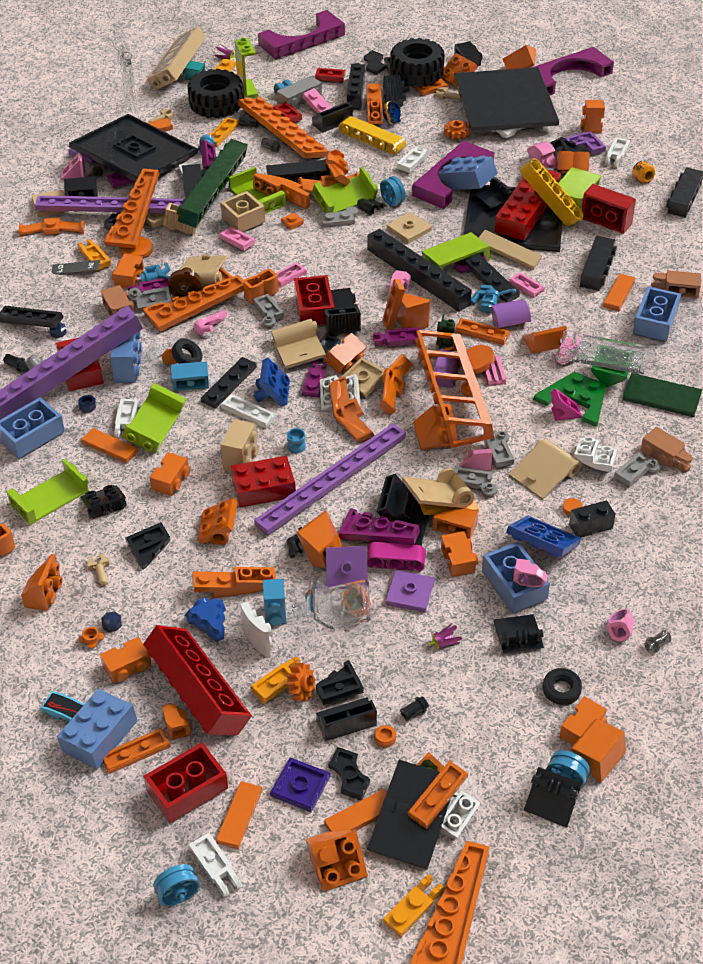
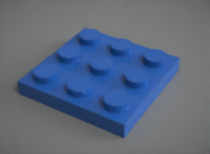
M529 515L510 524L506 531L507 534L512 535L511 538L514 540L526 541L530 543L531 547L535 549L542 548L554 557L563 556L577 547L581 541V537Z

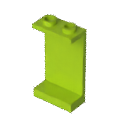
M240 38L234 40L236 71L243 82L244 99H255L258 97V92L252 80H246L245 57L256 55V52L249 38Z
M256 167L229 177V189L235 195L248 191L264 205L265 214L286 206V195L282 190L268 196L253 188V175L257 174Z
M361 167L359 175L350 178V183L347 186L339 182L323 188L321 183L317 182L313 186L312 194L324 213L341 212L348 207L357 206V201L361 198L366 200L370 198L376 199L378 187L371 180L370 174L365 171L364 167Z
M572 167L558 184L577 206L582 209L584 192L592 183L599 186L601 175Z
M470 232L423 250L422 257L443 270L444 266L478 253L484 255L487 261H489L490 246Z
M153 383L146 400L130 425L127 424L125 426L122 437L147 451L156 453L183 410L186 398Z
M63 459V472L22 495L14 488L6 491L9 504L29 525L89 491L87 477L81 474L73 463L70 464L66 459Z

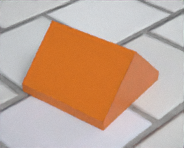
M525 45L504 57L503 62L506 69L531 68L535 65L536 49Z
M404 293L396 319L402 329L419 327V330L429 327L430 299Z
M562 326L523 335L522 338L532 354L560 348L566 339L567 327Z
M595 719L571 747V751L582 757L589 764L592 776L599 783H602L626 753L625 732L599 719Z

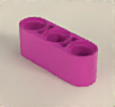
M373 542L368 546L367 565L370 568L376 566L381 569L397 568V570L414 571L415 569L422 571L425 566L426 550L420 545Z

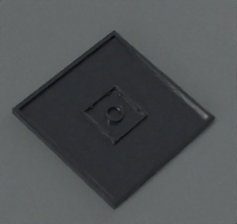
M539 67L454 73V80L471 132L559 125L558 116Z
M126 114L69 142V148L134 182L137 181L142 169L158 170L160 175L198 153L196 147L130 114Z
M470 189L464 235L472 232L479 238L483 231L487 230L529 250L560 252L562 221L549 206H547L525 241L495 233V216L504 204L491 209L473 195V192L480 189Z

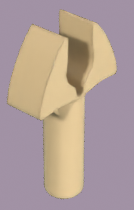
M440 87L435 91V95L442 100L444 97L461 100L459 94L448 92V87Z
M171 109L160 110V115L150 119L149 122L168 118L171 121L174 118V112L171 113Z
M99 553L101 560L97 564V562H94L93 555H91L87 564L88 570H96L100 585L105 586L108 581L104 568L110 565L109 559Z

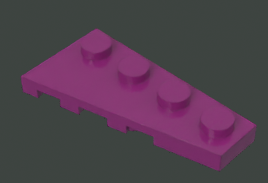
M350 508L338 534L339 538L344 540L415 545L420 528L419 525L399 520L392 522L388 520V517L384 516L376 518L368 512L363 514L357 513L356 509Z

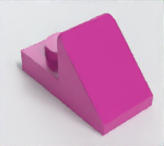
M556 388L550 392L553 404L551 409L555 421L582 417L577 403Z

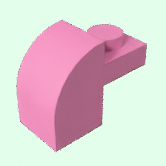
M544 141L527 149L531 160L533 158L537 159L544 168H557V162L553 155L555 149L549 142Z

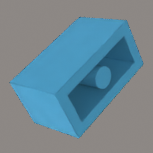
M207 361L171 364L173 391L209 388Z
M284 579L263 580L265 623L274 626L286 624Z

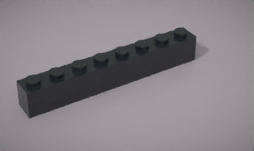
M377 229L367 235L368 251L396 270L407 272L411 276L412 281L453 309L460 312L471 305L472 290L381 229Z

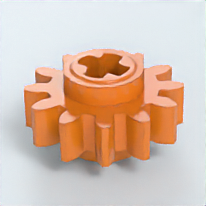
M462 120L448 121V124H444V135H447V138L451 137L452 140L466 139V136L470 134V126L467 125V122L463 123Z
M295 663V666H290L291 673H287L286 685L289 689L288 694H293L292 700H297L298 702L307 701L308 698H312L311 691H315L316 679L313 675L314 670H310V664Z

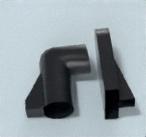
M361 198L357 201L358 208L369 215L374 214L375 208L379 210V206L381 208L386 206L385 203L378 202L372 198L367 200Z
M297 534L291 536L286 541L289 547L290 558L295 557L294 553L298 550L302 554V550L297 544L300 542Z

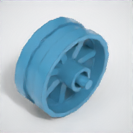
M391 176L381 181L380 192L383 200L388 205L394 207L405 201L406 193L400 179L396 176Z
M564 750L553 753L546 767V770L582 783L580 789L584 787L591 770L589 764L582 757Z
M181 864L162 872L155 879L153 887L160 904L163 906H174L192 898L198 892L200 882L192 866Z

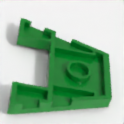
M574 371L534 395V401L548 406L552 401L550 392L556 388L578 405L588 408L582 416V421L597 427L606 384Z

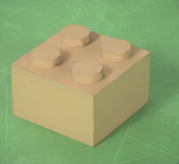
M248 191L220 202L222 219L231 227L241 232L265 222L264 205Z
M237 419L233 420L220 444L223 470L231 472L232 465L253 462V457L257 456L259 452V445H257L258 432H256L255 423Z

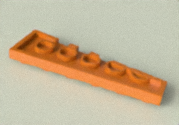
M142 169L134 184V188H132L129 194V199L124 203L123 210L118 214L115 225L111 227L104 240L105 246L137 248L159 177L158 170Z
M239 275L205 286L199 292L191 291L182 298H179V296L174 297L168 303L160 302L143 308V312L161 332L244 291V280Z
M466 841L454 871L449 877L443 895L437 903L436 910L430 918L427 929L417 946L410 964H462L490 846Z

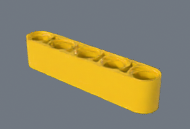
M352 116L346 118L338 126L341 133L357 138V140L366 144L369 143V145L378 149L381 148V150L396 155L406 147V142L402 137Z
M533 158L520 168L521 175L566 226L570 227L583 219L581 209L537 159Z

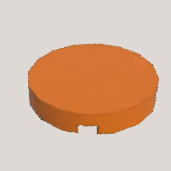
M140 236L136 249L120 247L121 255L130 254L148 257L153 252V246L149 239Z
M476 345L466 350L474 374L486 371L490 368L489 365L495 361V354L492 348L487 345Z

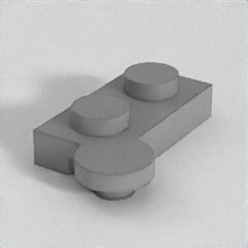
M348 207L342 212L321 214L323 227L355 224L354 216L358 215V208Z
M168 287L147 290L143 293L138 288H131L128 292L129 299L136 301L138 311L160 302L165 304L171 301Z
M269 294L253 299V304L264 316L262 319L264 327H273L276 324V320L284 318V312Z
M498 431L495 433L494 438L484 440L486 448L492 449V460L496 468L514 465L515 459L507 445L509 434L505 431Z
M637 453L615 472L614 478L630 487L646 472H658L660 470V463L655 459L646 461L643 455Z
M455 466L454 471L468 488L480 489L482 494L488 497L494 496L497 493L496 485L491 483L493 472Z

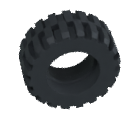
M405 39L394 45L390 52L391 75H401L404 85L426 86L430 83L433 84L444 74V50L435 41H430L429 39Z
M226 69L204 70L196 73L194 77L192 76L187 85L190 108L196 114L199 113L200 116H206L207 118L227 117V115H232L241 108L238 106V99H244L243 82L232 71L229 72Z

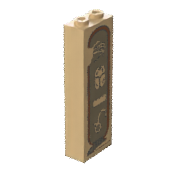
M199 26L177 36L149 75L147 80L155 90L176 81L201 46L206 36Z

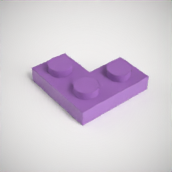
M591 131L566 137L568 141L575 142L577 146H585L592 155L606 151V146Z

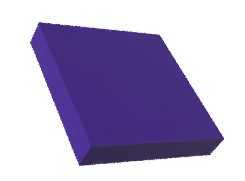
M290 757L272 788L270 796L312 813L331 777V773Z

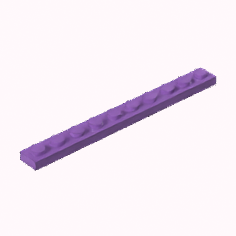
M38 195L35 209L60 212L121 213L124 203L129 198ZM152 198L148 213H165L169 203L182 206L184 199Z
M392 423L254 519L255 526L269 535L405 439L406 432Z

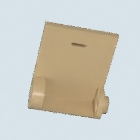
M452 468L443 469L439 473L437 480L402 477L403 483L419 504L466 508L474 501L473 492Z

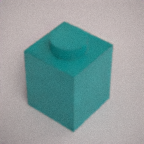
M189 61L183 70L185 79L190 80L196 73L206 71L205 63Z

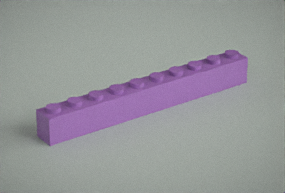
M127 305L0 390V420L42 397L141 331L143 328L136 314Z

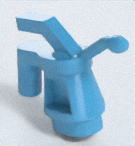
M164 263L165 268L161 270L159 264L145 267L144 273L140 274L142 282L160 278L169 279V276L166 275L170 271L168 263Z
M481 285V290H477L472 296L471 304L475 305L479 298H482L479 302V310L485 313H492L491 305L497 304L500 295L509 292L516 293V290L508 289L498 292L492 285Z

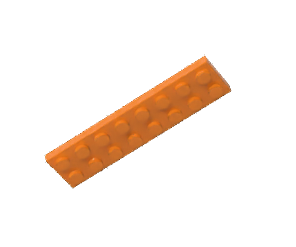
M264 98L238 99V106L303 158L328 156L329 150L324 145L318 143L315 138L309 136L297 124L290 122L288 117L282 116L281 111L274 110L273 105L267 103Z

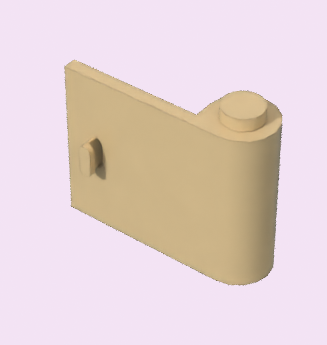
M227 255L189 257L179 270L188 267L197 273L202 280V287L222 281V274L219 272V269L227 260Z
M308 319L271 331L273 341L286 369L326 357V353L316 336V331H318L316 321Z
M545 438L536 443L535 448L509 475L544 499L566 476L572 478L578 474L582 463Z

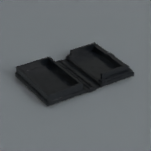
M398 760L367 850L428 870L451 799L427 829L410 818L408 811L440 772Z

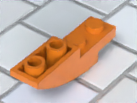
M367 84V116L369 124H383L381 84Z
M256 173L253 175L254 189L268 196L282 190L285 192L287 201L304 209L310 206V193L302 190L301 184L272 175Z
M234 567L233 572L193 571L192 573L193 592L212 593L213 598L263 591V580L276 579L274 567Z

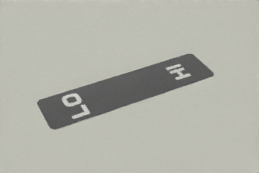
M100 260L55 264L51 272L53 274L97 270Z

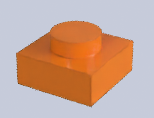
M296 213L281 218V222L290 230L304 224V220Z

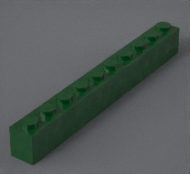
M230 139L228 143H225L223 150L221 149L214 162L210 163L209 169L205 170L198 184L194 185L193 191L189 192L188 198L184 199L182 206L179 205L177 209V215H179L178 222L195 228L198 226L228 183L229 177L233 176L246 157L248 144L234 139Z

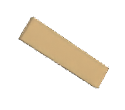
M484 230L479 236L482 241L490 246L491 251L534 270L542 259V255L487 230Z

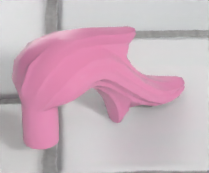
M226 310L197 320L193 326L195 333L203 336L204 332H212V326L226 318Z

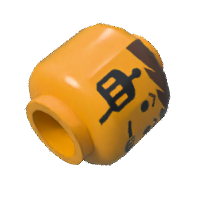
M639 161L634 165L632 174L639 182L648 183L655 176V168L647 161Z

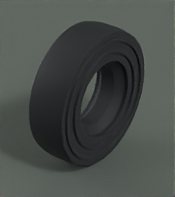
M181 338L172 347V356L178 364L202 361L201 349L190 339ZM182 349L187 350L191 354L192 358L187 357L183 353Z
M566 668L553 669L546 674L543 680L544 695L555 704H572L581 695V679L572 670ZM558 681H565L570 685L571 689L567 692H559L554 688V684Z

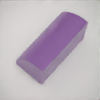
M524 299L491 305L493 325L495 327L502 328L531 322L530 310Z
M440 349L441 352H450L447 350ZM438 357L434 372L458 374L460 361L456 358ZM436 378L438 386L454 388L456 380Z

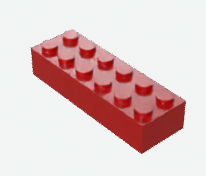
M547 170L551 174V176L557 181V183H559L561 173L555 172L553 170ZM524 177L495 216L494 229L495 233L525 241L548 206Z
M156 625L143 645L147 649L149 656L157 663L159 670L168 678L169 684L178 692L180 699L191 710V714L201 724L203 731L210 735H239L252 715L187 629Z

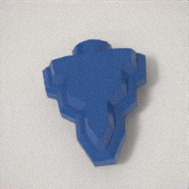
M200 598L184 615L189 624H194L198 630H205L207 635L218 642L224 639L225 627L223 621L225 620L224 612L226 607L223 600L218 598L212 600Z

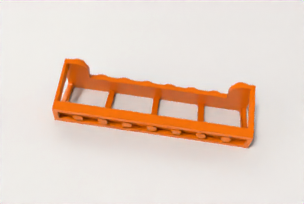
M418 330V338H415L420 363L422 362L430 391L434 393L432 396L438 416H442L440 417L442 428H445V431H442L444 441L449 442L451 449L494 438L492 422L461 335ZM422 337L449 338L453 341V347L442 349L450 352L427 350ZM436 356L459 359L464 375L434 372L429 358ZM436 378L467 381L472 398L441 395ZM443 401L475 404L480 420L448 417ZM450 425L482 426L484 433L479 436L453 441Z

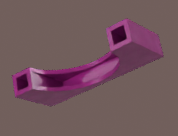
M328 10L316 13V25L318 28L313 32L300 36H285L274 33L271 30H266L258 33V45L274 59H278L344 36L345 23Z
M593 46L531 68L539 67L549 95L555 94L556 81L552 78L555 74L566 70H584L604 77L613 73L614 61Z
M467 141L461 142L412 184V196L444 209L452 202L453 189L445 186L440 181L438 173L443 170V167L450 164L452 159L456 157L466 158L473 156L474 158L484 155L485 157H492L494 161L495 152Z

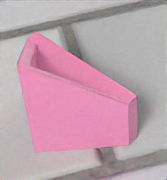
M78 153L62 170L61 180L85 177L86 170L83 154Z
M492 449L468 450V455L459 467L491 471Z

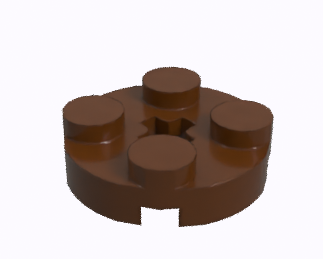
M188 267L173 272L168 279V289L175 297H184L188 295V292H199L202 288L200 276Z

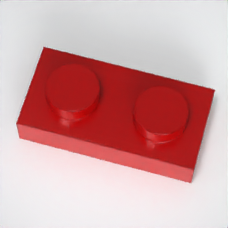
M317 68L315 79L319 81L344 82L346 70Z
M286 102L273 106L274 110L282 112V116L288 117L290 122L295 123L302 120V114Z

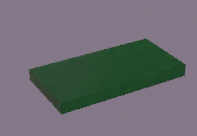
M631 373L623 400L695 417L703 389Z

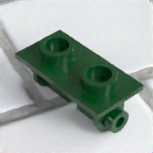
M443 315L441 322L438 321L437 332L454 334V320H444ZM437 337L436 345H439V350L441 348L453 347V341L449 338Z

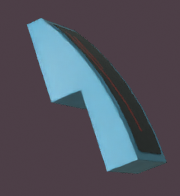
M51 691L40 707V710L57 720L62 718L70 722L84 704L64 694Z

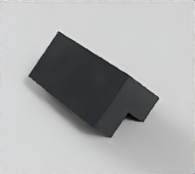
M346 102L317 113V116L312 117V125L322 133L337 128L349 116L353 117V106Z
M396 473L385 477L376 512L380 517H388V520L392 522L396 520L408 522L411 518L415 497Z
M368 697L317 712L316 721L324 740L328 741L377 726V710L373 701H369Z

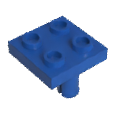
M267 357L262 360L260 378L256 379L255 382L259 390L254 392V398L257 402H261L268 397H272L280 406H284L288 401L290 379L287 374H284L278 368L276 363H273Z

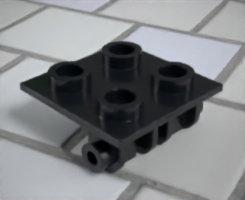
M493 177L489 181L490 186L473 192V195L492 209L505 204L513 190L498 180L497 177Z
M107 485L102 490L88 491L85 495L80 496L88 509L89 518L103 516L102 509L106 515V504L110 513L113 512L112 507L115 512L127 506L126 497L117 485Z
M534 614L493 620L503 654L544 648L542 641L544 637L543 630L538 629Z
M538 767L536 775L534 774L531 780L533 784L524 811L568 827L582 783Z

